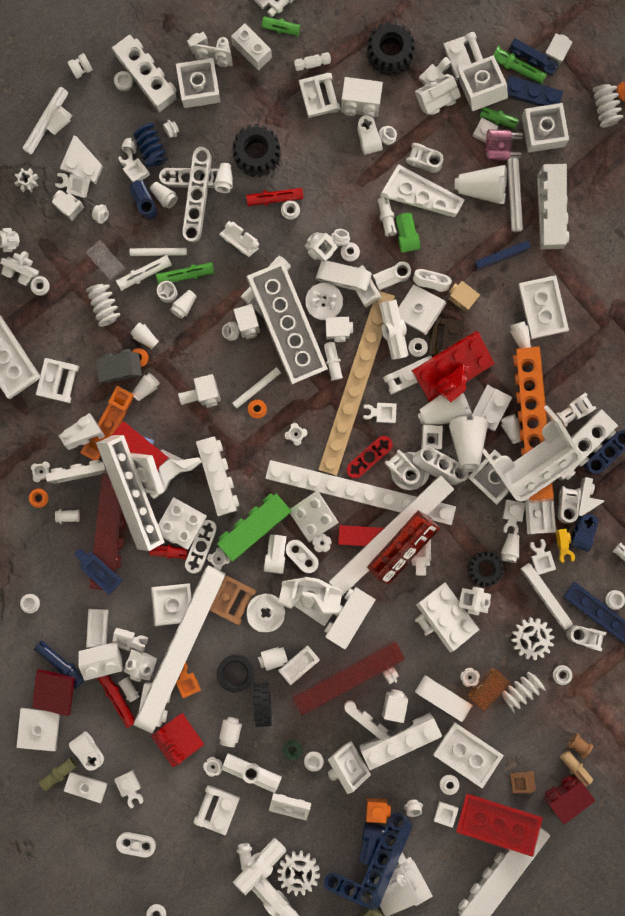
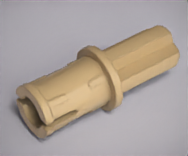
M566 750L559 758L570 769V773L574 774L587 787L592 783L593 778L583 768V763H579L571 751Z

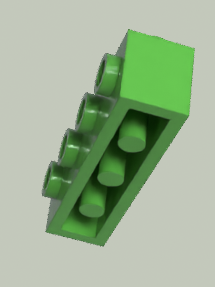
M277 493L274 496L269 494L263 500L264 504L260 508L255 506L248 512L250 516L246 520L240 519L233 525L235 529L232 532L228 533L226 531L218 538L220 542L217 544L232 562L292 512Z

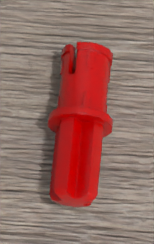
M168 544V546L159 545L150 550L149 555L167 557V559L178 558L186 560L188 549L171 546V544Z

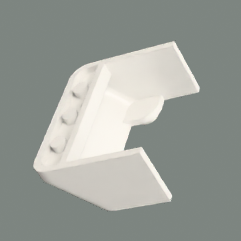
M547 405L544 409L552 421L546 424L542 430L545 441L514 462L508 456H501L493 460L485 448L481 450L517 501L527 500L578 465L582 458L580 451L561 420Z

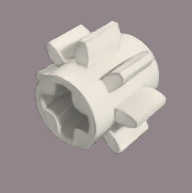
M21 168V172L15 174L18 178L15 185L21 186L20 190L22 192L25 190L32 192L35 186H39L35 181L39 177L37 174H33L31 168L28 171H24Z
M2 228V231H0V249H3L4 252H12L19 245V236L11 228Z

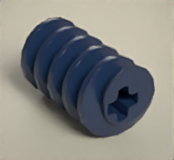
M154 123L139 127L133 134L134 139L137 140V146L140 147V153H142L143 159L146 160L145 164L147 167H157L168 160V158H162L166 151H159L163 148V144H156L160 141V137H154L157 134V130H151L155 127Z

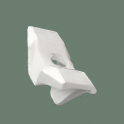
M161 450L170 458L159 467L158 474L164 492L175 476L181 472L192 471L202 463L201 459L197 457L183 460L165 450ZM150 494L154 499L159 496L158 494Z
M304 577L282 581L278 603L290 609L293 606L305 607L321 611L322 614H338L343 591L316 578Z

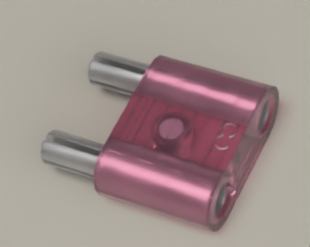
M488 129L485 159L494 161H507L510 158L520 159L521 156H510L521 155V152H511L512 139H522L523 137L512 135L523 136V133H512L511 130Z

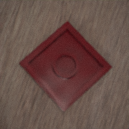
M38 669L35 676L32 708L69 716L71 714L75 678Z

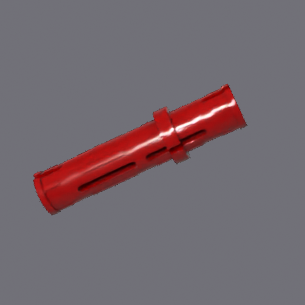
M302 187L272 192L264 190L263 193L246 194L248 207L304 200Z
M110 675L97 677L106 692L105 696L112 702L125 727L132 726L135 718L122 698L119 687L114 684Z

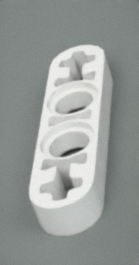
M164 168L159 174L160 181L165 187L189 188V182H183L182 176L186 173L190 174L191 168ZM210 169L211 180L209 181L208 188H215L213 174L217 176L219 169ZM197 172L195 180L201 181L200 178L204 172ZM168 173L171 177H177L176 173H179V182H176V178H170L169 182H166V179L163 177H166Z
M528 563L521 568L522 573L564 630L572 626V621L531 564Z

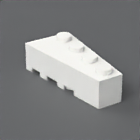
M544 164L537 175L540 249H563L569 242V232L567 231V164Z

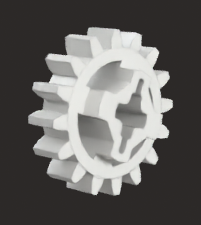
M529 617L528 622L522 619L521 626L515 625L518 630L512 631V634L516 635L515 638L511 639L512 642H516L513 648L515 650L520 649L518 652L520 656L525 653L526 659H529L531 655L533 660H537V655L544 658L543 652L550 653L548 646H554L550 642V639H553L554 636L549 635L552 628L546 629L547 623L543 622L540 624L539 618L535 622L531 617ZM532 626L529 631L522 632L525 628ZM540 628L544 632L545 639L540 634ZM534 635V637H536L537 640L532 641L531 643V640H529V636ZM520 638L523 639L526 644L525 649L521 644ZM543 645L539 650L535 651L536 647Z
M300 850L299 855L292 851V857L286 854V862L280 861V865L283 868H278L277 871L282 874L278 876V881H283L281 887L287 886V893L294 890L295 896H297L298 891L305 895L306 889L312 892L311 885L317 886L318 882L315 878H320V874L316 872L319 870V865L314 866L316 859L310 860V853L303 856L302 850ZM289 866L291 873L286 877L285 871ZM310 869H311V870H312V876H311V878H310V880H309L308 877H307V873H308V872L310 871ZM295 870L298 872L302 871V876L299 874L295 876Z

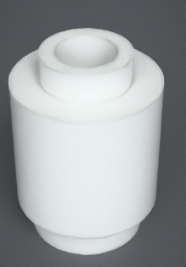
M284 647L261 652L262 656L258 657L261 668L265 667L266 671L284 666L283 663L288 662Z
M228 717L227 720H223L219 735L221 745L235 747V744L238 743L242 727L239 719Z

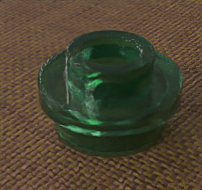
M296 740L287 741L283 747L285 757L290 760L298 759L302 754V745ZM291 746L296 747L295 753L289 751Z

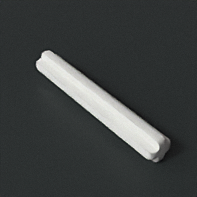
M62 87L57 89L23 146V150L26 153L32 154L46 132V127L49 125L55 110L66 99L68 95L66 89Z
M510 158L507 160L511 230L513 232H521L523 225L519 160L517 158Z

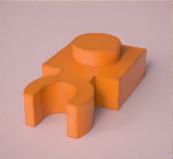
M186 662L184 669L179 675L180 678L176 681L182 698L201 691L194 672L188 674V664Z

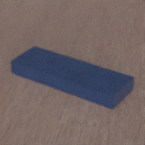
M524 241L479 259L475 262L474 269L477 272L525 253L531 248L529 241Z

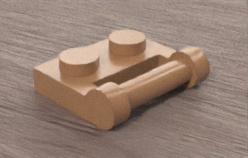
M226 575L210 607V611L240 625L242 622L241 617L257 590ZM240 590L245 591L246 593L235 614H229Z

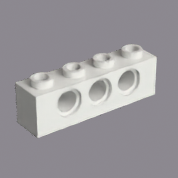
M128 35L112 47L113 52L157 111L161 112L177 100L175 94L177 90L171 82H166L164 79L166 76L159 67L156 69L150 54L143 52V46L137 38L134 40L131 35ZM133 56H139L137 60H131ZM144 70H150L148 75H142ZM157 84L162 85V87L158 90L153 89V87Z
M602 409L595 413L571 437L577 448L580 441L586 444L584 452L578 448L582 455L581 461L578 464L580 466H583L589 460L587 456L591 452L596 453L603 446L601 442L605 438L609 440L616 433L614 429L618 425ZM593 428H596V429L599 430V432H600L599 438L593 437V435H592V429H593ZM578 465L570 469L568 472L560 476L558 479H570L576 473L574 469Z

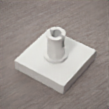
M352 741L343 745L328 759L332 766V769L328 771L329 778L332 781L339 779L347 794L354 792L371 775Z

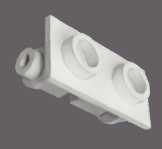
M228 221L225 225L226 229L219 234L248 257L259 249L258 240L247 232L242 236L243 229L235 224V222L231 223Z

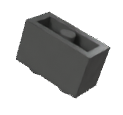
M130 349L120 350L119 354L116 355L114 353L104 354L103 358L96 359L99 382L112 383L142 376L139 353L131 352Z

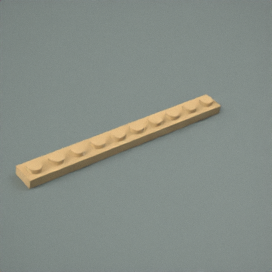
M379 291L382 298L372 304L320 463L319 471L337 476L383 335L381 328L384 323L379 303L391 301L395 298L394 295Z

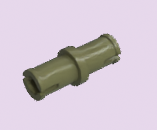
M69 757L60 766L54 767L50 774L39 781L41 788L44 791H48L58 781H63L68 773L77 768L75 760Z

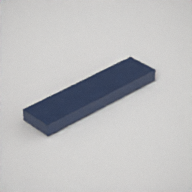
M573 582L562 597L625 644V620L579 584Z

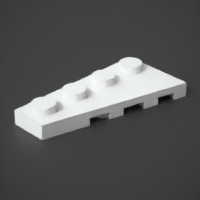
M399 164L380 196L454 218L465 200Z

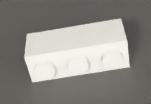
M356 587L354 590L349 589L344 597L347 600L344 606L340 605L338 614H334L337 618L333 623L329 622L324 630L327 633L325 636L327 639L345 650L376 600Z

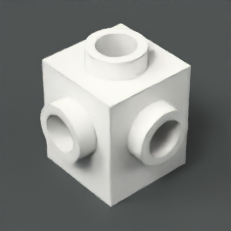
M319 232L313 233L305 245L309 250L307 253L311 258L323 261L330 258L338 248L329 234Z
M473 587L472 590L462 588L459 607L468 609L469 614L479 615L480 612L488 613L491 594L484 593L483 588Z
M131 649L124 672L129 674L130 679L141 682V679L149 681L157 658Z

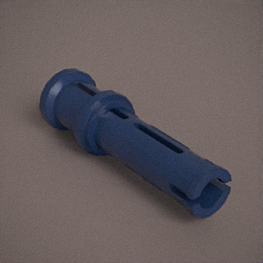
M43 640L35 646L34 651L39 653L62 675L75 678V689L84 682L81 672L75 668V665L67 663L46 645Z

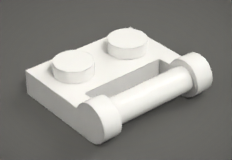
M470 32L463 37L443 44L447 58L451 61L450 66L456 80H459L458 69L471 64L464 44L469 43L476 62L483 60L476 42L475 32Z
M331 73L299 80L308 118L327 113H336L341 110L333 89ZM319 83L325 84L330 105L325 106Z
M45 358L36 395L70 403V394L79 366ZM63 369H67L69 371L63 395L57 393Z
M207 785L205 789L206 795L198 816L194 818L193 823L226 835L240 797ZM216 795L219 799L211 820H205L212 798Z

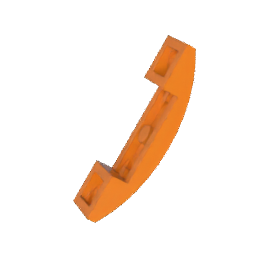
M119 386L115 388L108 401L109 404L98 422L105 437L99 439L96 436L89 439L90 443L84 445L80 452L81 454L92 460H100L101 454L96 443L110 437L119 427L129 409L134 394Z

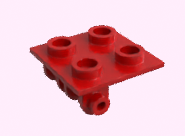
M183 713L151 735L172 767L179 765L184 759L205 745Z

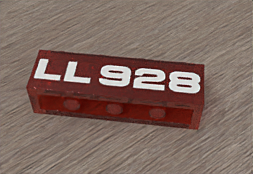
M418 510L371 561L367 568L377 580L390 585L440 530V527L430 516Z

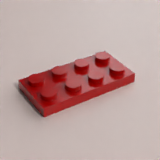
M475 331L411 371L427 401L431 402L440 395L434 388L438 385V381L449 376L462 364L468 370L464 374L468 381L495 363L479 332Z
M466 793L456 832L534 857L544 817Z

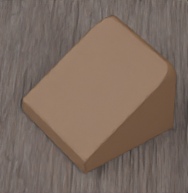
M533 771L510 774L513 794H526L536 791Z

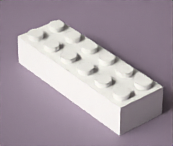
M279 262L248 275L246 278L290 383L294 384L327 370L328 368L284 262Z

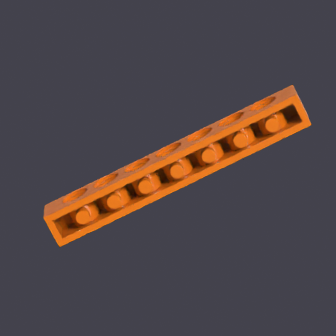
M539 346L516 349L517 355H513L514 367L518 366L515 382L520 387V392H516L517 403H521V411H518L519 422H523V429L520 430V440L524 441L525 448H521L522 456L533 449L529 445L532 440L537 439L540 443L545 441L542 430L547 424V416L544 409L546 405ZM527 365L533 366L531 372H524L523 368ZM527 384L535 385L532 391L525 390ZM530 402L537 404L533 410L527 409L526 406ZM530 421L538 422V426L534 429L529 428L528 424ZM550 483L529 498L530 503L554 501L553 483Z

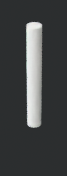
M187 248L130 249V256L187 255Z
M277 367L236 399L232 403L236 409L281 374Z

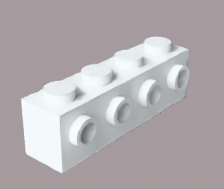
M215 436L197 441L196 444L217 515L220 517L237 512L239 502L237 495L233 496L231 488H234L232 478L227 477L226 470L229 468L226 458L222 459L220 452L223 451L221 441L216 440Z

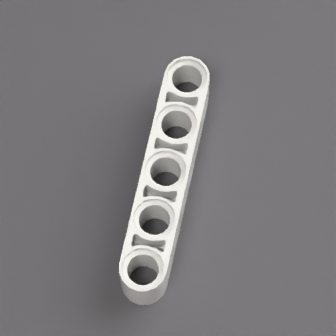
M199 147L194 151L183 225V236L191 243L199 241L202 235L212 162L210 152L204 147ZM200 153L207 154V159L204 162L198 161ZM197 172H204L205 177L202 181L195 180ZM201 191V199L194 200L192 197L193 193ZM192 210H199L200 215L197 219L190 218ZM189 229H196L197 235L195 238H188L187 233Z

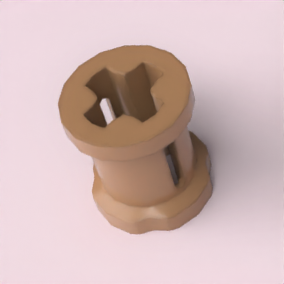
M575 733L567 744V747L578 752L582 759H585L593 749V745L581 739L578 733Z

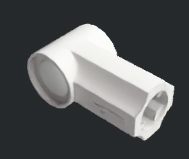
M399 262L391 268L374 274L373 278L378 290L380 291L399 282L407 281L410 278L411 268L408 263ZM405 268L408 273L405 276H400L397 270Z
M270 534L264 572L283 574L286 536Z

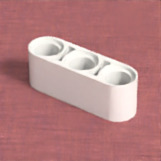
M322 260L315 279L322 283L366 292L372 273L361 268Z
M424 447L413 455V462L417 467L435 477L441 475L450 485H457L469 477V472L464 471L460 467L459 462L432 447Z
M426 675L415 690L418 695L463 722L473 706Z

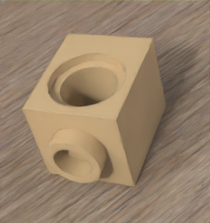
M463 281L459 285L455 283L449 291L451 294L449 300L465 313L480 296L479 293Z

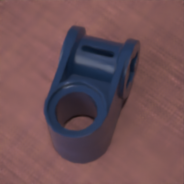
M584 514L578 517L569 546L586 552L591 550L598 526V519L594 515ZM588 520L591 522L590 526L585 524L584 521Z

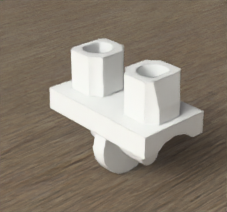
M25 251L21 255L15 253L13 258H2L0 262L3 265L2 275L12 278L15 271L20 273L18 282L25 286L30 284L33 277L38 276L39 271L30 267L33 261L28 259L29 254Z

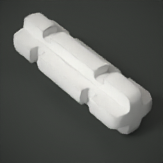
M326 52L322 53L321 56L318 54L305 57L304 60L302 58L296 59L294 61L295 69L300 71L304 70L305 67L308 69L321 66L322 63L323 65L330 64L331 57Z

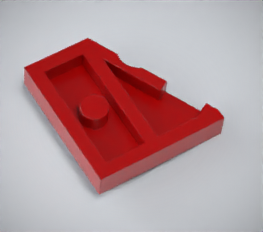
M462 364L449 376L440 379L437 383L438 385L434 387L435 390L451 403L466 391L465 383L467 382V377L464 374L468 370Z

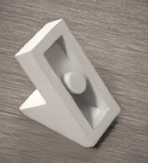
M581 478L580 489L582 490L578 516H583L604 502V500L590 498L595 488L592 478Z

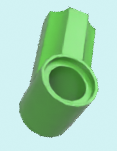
M403 213L396 216L401 253L419 250L420 240L418 233L415 231L412 213Z

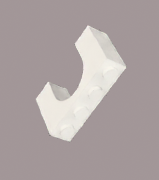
M430 712L412 720L413 725L394 736L383 740H378L376 737L361 744V753L369 770L442 737Z

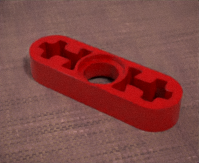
M381 436L348 464L346 468L348 476L353 479L361 477L392 449V440L387 436ZM379 441H388V449L382 448L379 451L382 455L378 456L372 447L375 446L377 449L381 445ZM372 452L375 455V460L372 463L366 462L364 460L365 453ZM360 458L362 463L366 465L367 468L364 469V467L362 466L358 470V475L356 473L351 474V466L353 465L356 467L357 465H359L360 462H358L357 460Z

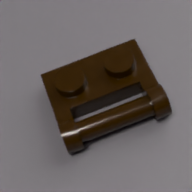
M437 317L431 327L429 349H427L426 355L436 356L462 340L464 321ZM439 325L444 326L442 350L436 349Z

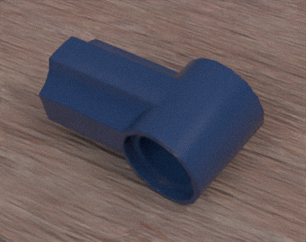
M137 180L128 188L142 217L146 220H152L157 216V207L144 181ZM152 206L149 212H144L145 207Z
M365 823L359 862L370 865L385 827Z

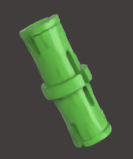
M266 16L263 17V29L278 31V34L287 33L299 36L301 24L286 22L282 18L277 20Z
M487 107L482 108L479 116L480 118L495 122L497 126L500 124L512 130H515L518 118L506 115L501 110L498 112Z

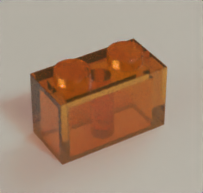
M493 667L467 696L485 712L511 682Z

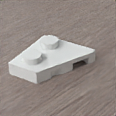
M73 136L60 169L69 174L89 178L90 182L96 184L103 166L77 136Z
M90 413L80 418L78 422L59 435L68 450L90 443L89 439L98 436L99 439L105 437Z

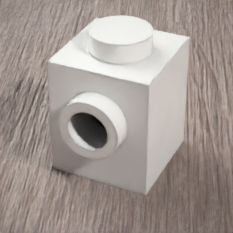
M349 317L326 318V340L334 339V342H345L346 339H349L350 334L353 333V322H349Z

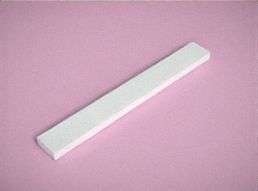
M441 475L437 477L349 561L329 583L343 591V596L441 503L454 488Z

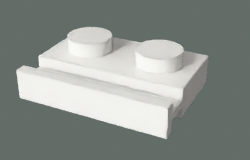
M487 385L472 416L485 418L488 424L487 428L495 431L512 397Z
M529 498L525 500L527 534L556 532L554 501L530 503Z

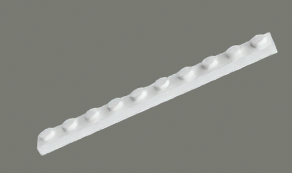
M272 460L269 462L265 478L312 491L318 490L320 493L399 513L417 498L416 496ZM439 503L424 519L452 525L456 506Z

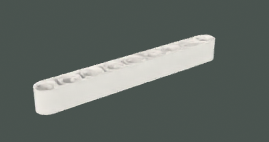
M209 565L204 570L135 719L134 726L151 734L153 733L225 576L224 572Z

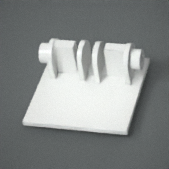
M219 38L216 47L193 43L196 60L213 58L214 63L220 67L233 66L227 38Z
M318 490L290 509L292 511L290 513L309 542L314 537L320 536L339 523Z
M173 497L158 527L161 535L189 549L207 516Z
M402 867L394 870L381 901L380 907L385 916H390L420 903ZM380 876L375 878L374 884L379 882Z

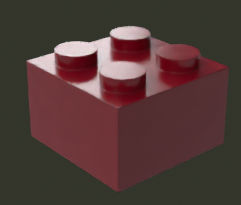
M568 775L563 778L558 787L550 788L543 797L544 801L563 825L595 802V799L582 781L574 775Z

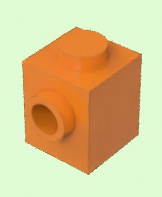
M367 798L366 822L386 823L387 817L390 818L391 805H387L386 799Z

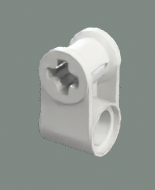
M368 115L361 117L358 122L357 131L363 154L367 155L383 150L374 119ZM363 123H366V125L369 126V129L366 130V128L363 127Z
M412 143V151L410 156L406 158L407 164L431 173L441 170L443 155L439 151L427 148L419 143ZM431 159H436L439 161V163L437 165H432L429 161Z
M398 449L396 451L397 454L384 463L406 485H414L419 480V471L405 454ZM408 471L415 473L416 479L414 481L406 479L405 474Z
M561 486L557 513L561 523L568 524L578 518L579 504L582 496L580 488L574 490ZM565 510H569L572 513L570 520L564 517Z
M572 625L567 629L566 636L571 642L602 651L601 645L606 632ZM579 629L581 636L575 640L573 636L574 631Z
M83 732L69 743L70 749L87 770H95L103 764L104 756L88 732ZM95 757L97 760L92 764L90 760Z

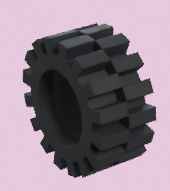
M491 552L477 553L468 562L467 571L469 572V577L480 586L486 587L498 583L502 578V573H504L501 559ZM484 561L489 562L493 567L491 575L487 577L480 575L478 571L480 563Z

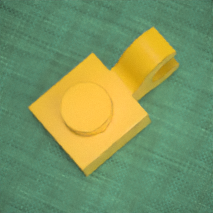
M567 529L556 530L559 561L561 563L564 562V555L566 554L570 556V561H574L575 555L568 549L569 544H571L570 533L567 532Z

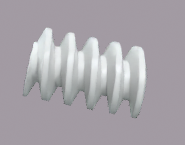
M604 84L593 88L595 93L594 99L597 100L595 105L599 107L597 113L600 114L598 117L601 122L600 127L615 125L618 123V120L623 118V115H617L622 108L615 107L620 104L619 100H614L619 94L612 93V91L617 89V86Z
M97 284L87 288L86 292L89 293L88 298L92 300L91 306L94 307L93 312L97 314L96 319L100 321L98 325L102 327L114 323L116 318L120 316V313L113 312L118 307L111 306L115 299L108 298L113 294L112 292H106L110 285Z
M527 672L528 679L523 676L520 677L522 684L515 681V688L510 685L508 686L509 693L505 690L501 691L503 699L513 712L514 706L521 709L519 702L527 704L526 697L533 700V692L539 696V688L546 691L536 675Z

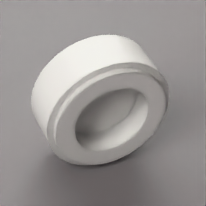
M120 71L114 77V83L118 90L125 92L133 87L134 81L129 72Z

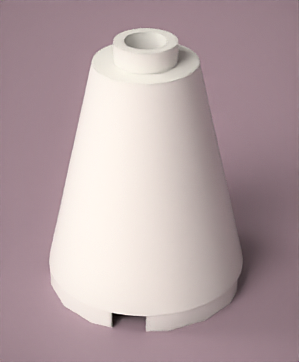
M506 165L459 174V178H455V190H458L459 194L504 204L506 196L504 192L507 183Z
M464 393L451 403L439 395L420 409L421 413L418 414L421 424L433 426L447 424L452 419L467 416V420L473 419Z
M467 416L452 419L449 424L460 467L466 472L476 471V468L480 467L481 450L484 447L488 427L487 420L482 417L473 416V420H467Z

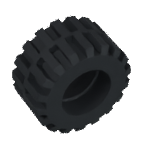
M386 22L385 26L380 24L378 29L374 28L369 36L367 58H369V64L374 65L373 69L375 71L379 69L382 75H384V72L388 73L387 76H391L392 73L398 75L400 70L404 72L406 67H409L415 49L414 36H410L411 31L409 29L405 30V25L398 26V22H394V24ZM392 42L401 48V52L390 56L383 53L380 47L384 43Z
M255 124V127L248 125L246 130L242 128L240 135L236 134L235 141H233L235 163H237L240 170L243 169V173L246 175L250 173L252 177H255V174H258L259 177L263 176L262 173L270 174V170H274L276 164L280 161V143L278 142L277 135H274L272 129L267 130L265 125L262 128L259 127V124ZM253 143H261L268 149L267 153L258 159L249 157L245 152Z

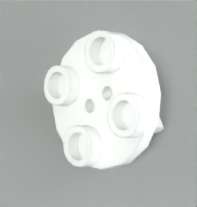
M329 283L314 285L306 296L308 313L319 320L336 317L343 306V297L340 290Z

